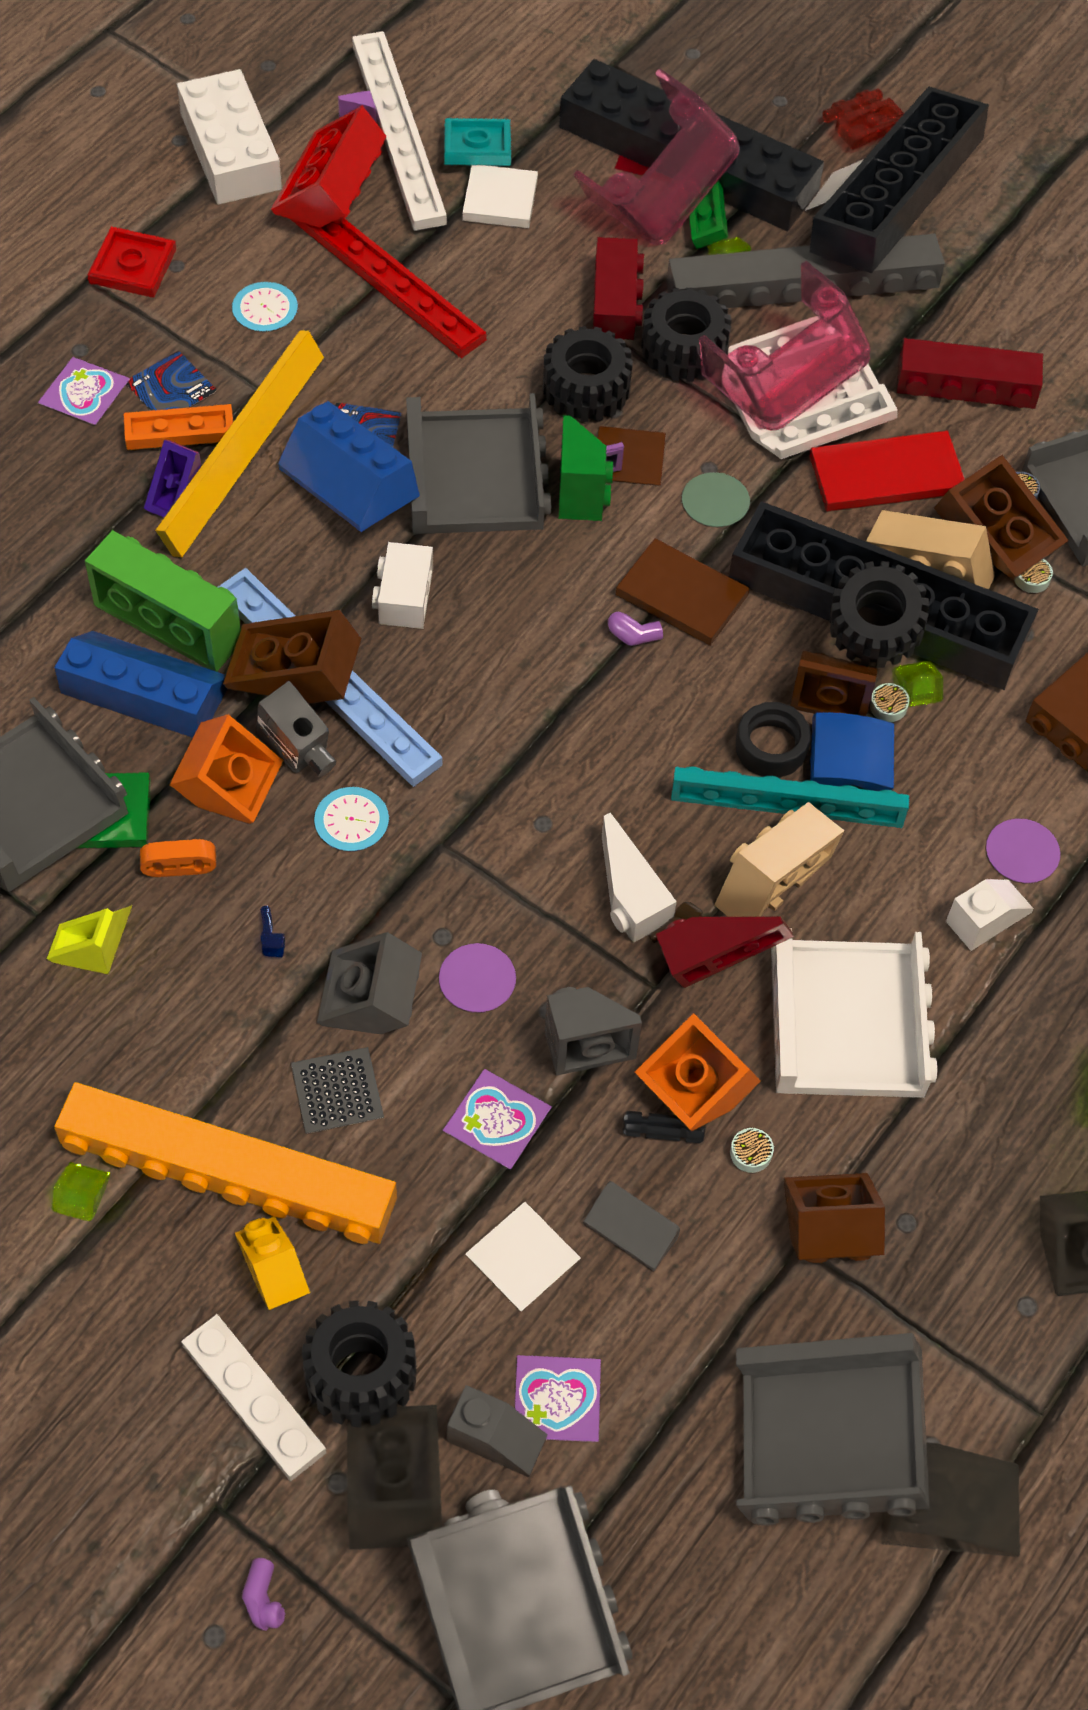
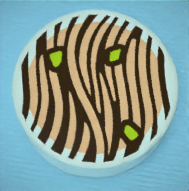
M1043 559L1015 578L1014 581L1023 591L1039 593L1048 588L1053 570L1051 565Z
M885 683L876 687L870 700L872 714L876 718L888 722L902 719L909 706L908 693L901 686L892 683Z
M743 1129L733 1138L730 1149L731 1159L736 1167L742 1171L749 1173L760 1172L771 1162L774 1151L773 1142L769 1135L760 1129Z

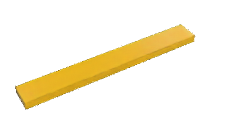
M300 330L156 528L155 531L173 557L184 556L323 360L324 356L310 331Z

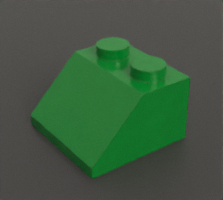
M563 415L559 519L602 521L603 506L610 507L613 461H606L607 446L572 416Z

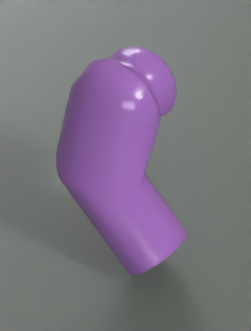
M614 612L608 618L610 632L629 646L663 639V629L659 621L641 625L622 612Z
M255 1558L248 1573L242 1592V1599L253 1625L265 1631L269 1627H280L285 1618V1611L279 1602H270L267 1594L275 1568L274 1564L264 1558Z

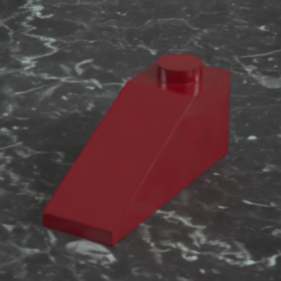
M780 916L691 917L689 919L673 921L665 930L656 934L670 972L683 988L794 937L791 929Z

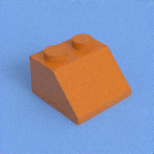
M227 714L200 723L169 785L198 808L250 824L254 823L283 759Z
M694 1013L635 1071L639 1078L691 1131L732 1111L761 1082Z

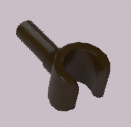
M683 902L677 908L674 917L649 934V938L655 943L658 941L656 934L665 930L671 922L691 917H703V911L691 902Z

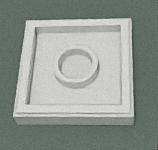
M472 165L463 208V221L529 228L538 171Z

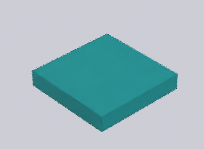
M478 118L445 119L444 165L511 166L510 120Z

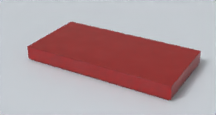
M948 430L812 447L809 455L826 511L942 497L951 488L965 480Z

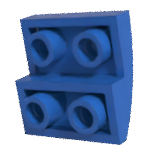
M815 713L812 716L810 781L839 787L855 785L873 791L894 789V723L855 714Z

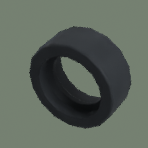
M780 702L758 704L750 708L741 718L735 740L736 754L747 769L760 776L781 778L792 774L802 766L807 755L811 739L810 726L805 717L794 707ZM776 726L786 730L793 736L795 746L791 751L783 754H770L758 749L752 743L750 735L757 728Z

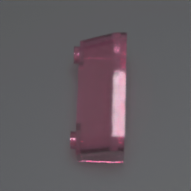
M659 68L655 74L667 98L672 101L670 104V115L673 121L682 128L640 180L626 172L616 173L608 179L603 187L579 170L573 174L588 199L646 241L655 245L666 243L672 238L736 159L740 150V145L734 132L703 99Z
M807 261L801 264L802 302L819 319L769 356L760 348L752 345L741 346L727 355L705 335L699 338L702 375L753 421L766 430H779L785 427L863 369L870 360V343L845 293Z

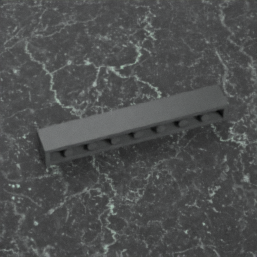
M936 234L902 237L873 273L859 271L854 267L837 261L826 260L822 256L810 253V246L669 259L666 284L669 293H671V289L679 288V290H685L686 287L693 288V291L698 292L700 290L707 291L708 296L715 295L720 299L719 304H725L729 309L939 288L945 262Z

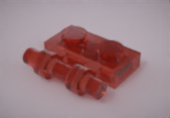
M879 88L872 91L863 90L857 93L855 98L848 101L839 100L834 102L831 108L822 112L826 123L836 120L835 131L852 150L883 138L904 115V112L890 97L883 100V94Z

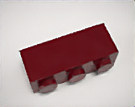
M597 237L593 329L594 327L602 328L601 331L605 333L611 331L615 334V339L634 340L635 326H642L643 305H636V300H642L643 279H637V274L643 275L644 254L638 253V239Z

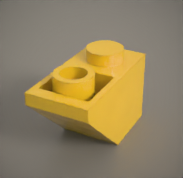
M275 1217L255 1219L246 1224L243 1230L235 1232L236 1239L257 1289L269 1310L310 1293L294 1246Z

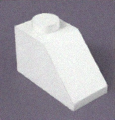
M985 879L954 899L946 922L972 951L1032 913L1034 908L1009 880Z

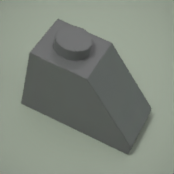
M467 1385L447 1424V1442L527 1477H530L547 1438V1434L508 1403Z

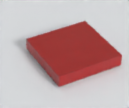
M111 226L88 273V281L90 284L154 298L177 250L176 241Z

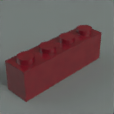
M909 338L903 339L898 360L896 393L1018 408H1036L1043 386V354Z

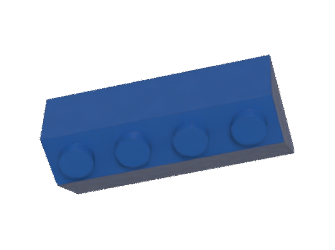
M329 401L314 407L310 412L299 417L278 462L279 469L360 532L420 496L412 461Z
M95 631L72 637L54 667L61 694L192 738L201 722L213 718L227 691L223 684L225 674Z

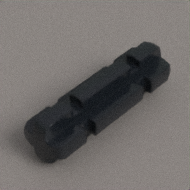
M627 1111L624 1114L623 1134L626 1136L640 1137V1133H644L646 1138L680 1141V1137L686 1138V1142L701 1143L705 1137L706 1124L691 1131L676 1115L648 1113L647 1117L642 1116V1112Z

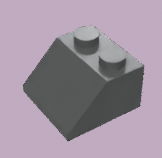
M388 932L333 950L317 1023L326 1027L374 1034H383L408 1026L412 1015V1004L416 983L419 978L422 953Z
M566 987L557 990L554 994L547 995L545 1036L556 1076L636 1059L642 1025L640 1015L589 987L580 989Z

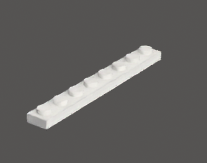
M384 31L352 36L353 49L367 91H371L379 127L387 136L384 142L414 231L447 225V214Z

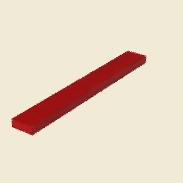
M290 219L461 359L487 341V332L346 219L337 224L331 222L321 228Z

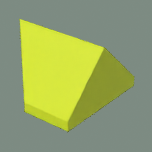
M132 905L114 912L104 909L59 924L47 959L56 964L109 974Z

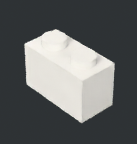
M388 542L386 557L380 556L378 562L377 578L382 579L381 587L374 586L372 609H378L379 624L424 628L433 573V547Z

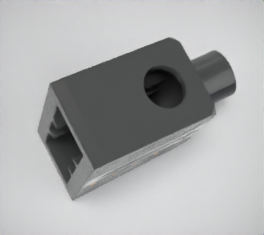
M290 681L259 702L256 735L268 748L282 758L283 762L293 772L298 773L309 765L319 777H322L334 768L337 761L326 750L329 734L327 726Z

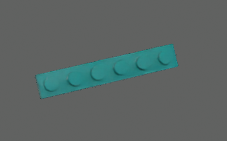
M675 767L671 793L672 801L786 814L791 809L797 811L809 802L830 820L903 828L909 809V795L898 794L892 790H864L851 785L839 787L823 785L815 781L781 780L775 776H747L734 771L724 773L706 771L698 767Z

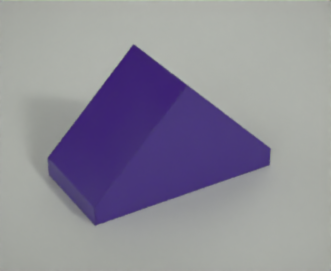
M164 440L145 502V510L161 517L167 515L201 468L199 452L172 441Z

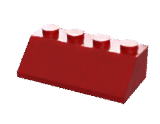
M363 105L314 132L271 208L275 215L319 228L331 222L335 224L340 223L349 215V207L352 201L361 193L360 186L371 174L370 167L381 155L382 151L380 149L387 138L386 134Z

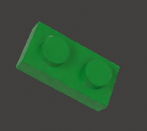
M715 180L687 191L691 237L695 247L699 249L728 238L723 188L719 181Z

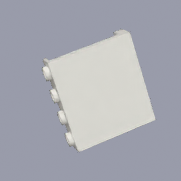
M915 932L911 944L792 940L791 938L771 948L776 1093L925 1098L930 1083H935L937 1079L936 1058H930L929 1045L934 1043L935 1027L934 1021L927 1020V1008H930L932 1003L931 984H925L924 972H928L930 956L929 949L922 947L921 932Z

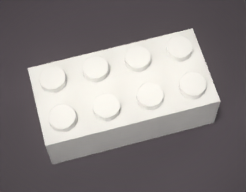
M241 69L177 83L180 113L217 204L282 190L278 155Z

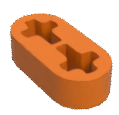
M192 839L153 842L144 845L140 849V871L147 876L198 875L211 872L216 868V847L214 843L207 840Z

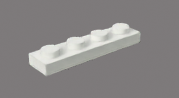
M218 1314L181 1341L183 1348L290 1482L326 1454L325 1446Z

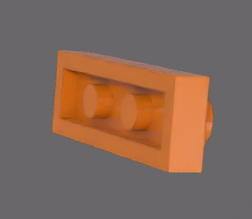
M232 405L124 413L127 450L158 448L163 446L164 440H169L179 445L218 443L233 423Z

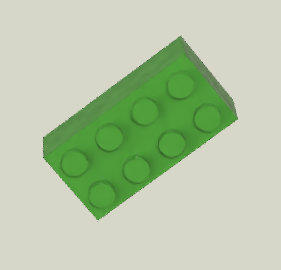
M114 530L86 558L85 565L94 606L207 669L218 672L233 654L241 627L237 598L226 588H218L210 584L195 571L185 570L177 566L164 554H156L143 547L133 537H124Z

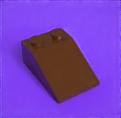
M1003 455L951 488L934 507L943 520L986 526L992 564L1012 580L1069 541Z
M341 610L243 624L223 684L227 689L269 696L290 681L307 703L344 699L362 638Z

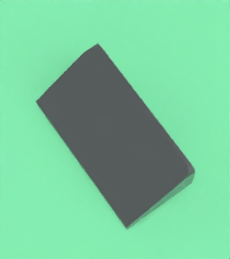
M609 1181L583 1222L590 1229L652 1271L656 1270L675 1244L680 1232L678 1225L612 1181Z

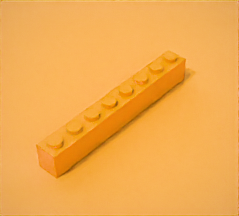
M74 1082L54 1126L60 1144L74 1154L85 1155L86 1152L101 1156L105 1162L116 1167L123 1168L127 1164L140 1168L144 1174L157 1180H165L166 1177L181 1181L183 1186L199 1193H204L206 1190L222 1194L225 1200L236 1205L251 1203L262 1207L266 1213L277 1218H286L289 1215L301 1219L305 1225L315 1230L326 1231L330 1228L343 1232L346 1238L360 1244H367L368 1241L381 1243L397 1200V1188L394 1181Z

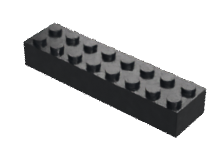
M593 59L560 97L559 128L693 189L718 180L723 188L724 203L787 232L819 191L824 161L599 60Z
M928 86L815 214L812 223L810 253L822 256L826 260L837 261L854 267L859 271L873 273L982 142L989 104Z
M763 501L760 502L732 554L729 571L731 579L747 586L752 591L830 621L834 591L838 589L839 581L843 576L849 578L851 569L858 567L860 570H864V564L868 562H873L874 567H879L881 561L889 562V567L894 569L897 564L905 567L904 574L908 576L913 572L918 577L917 585H924L926 589L925 598H929L925 632L919 647L915 646L913 654L1005 690L1030 635L1039 610L1038 608ZM869 604L858 611L859 615L866 622L876 626H887L900 619L892 608L883 604Z

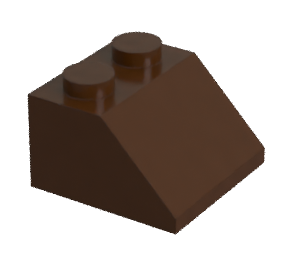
M803 651L790 706L796 710L812 714L830 712L866 716L877 677V668L869 665L868 667L860 665V661H847L829 657L823 653Z
M868 1173L784 1177L791 1243L798 1260L822 1263L826 1262L829 1258L847 1257L851 1260L862 1261L870 1259L872 1256L885 1255V1206Z

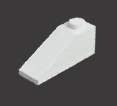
M609 813L603 818L602 843L611 904L610 915L616 928L621 933L626 932L634 943L654 932L674 917L676 900L613 815Z

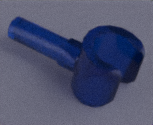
M262 906L260 908L263 932L261 933L262 954L268 957L282 958L285 950V934L273 933L270 907Z

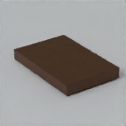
M656 538L616 587L617 596L710 646L749 593L747 586Z

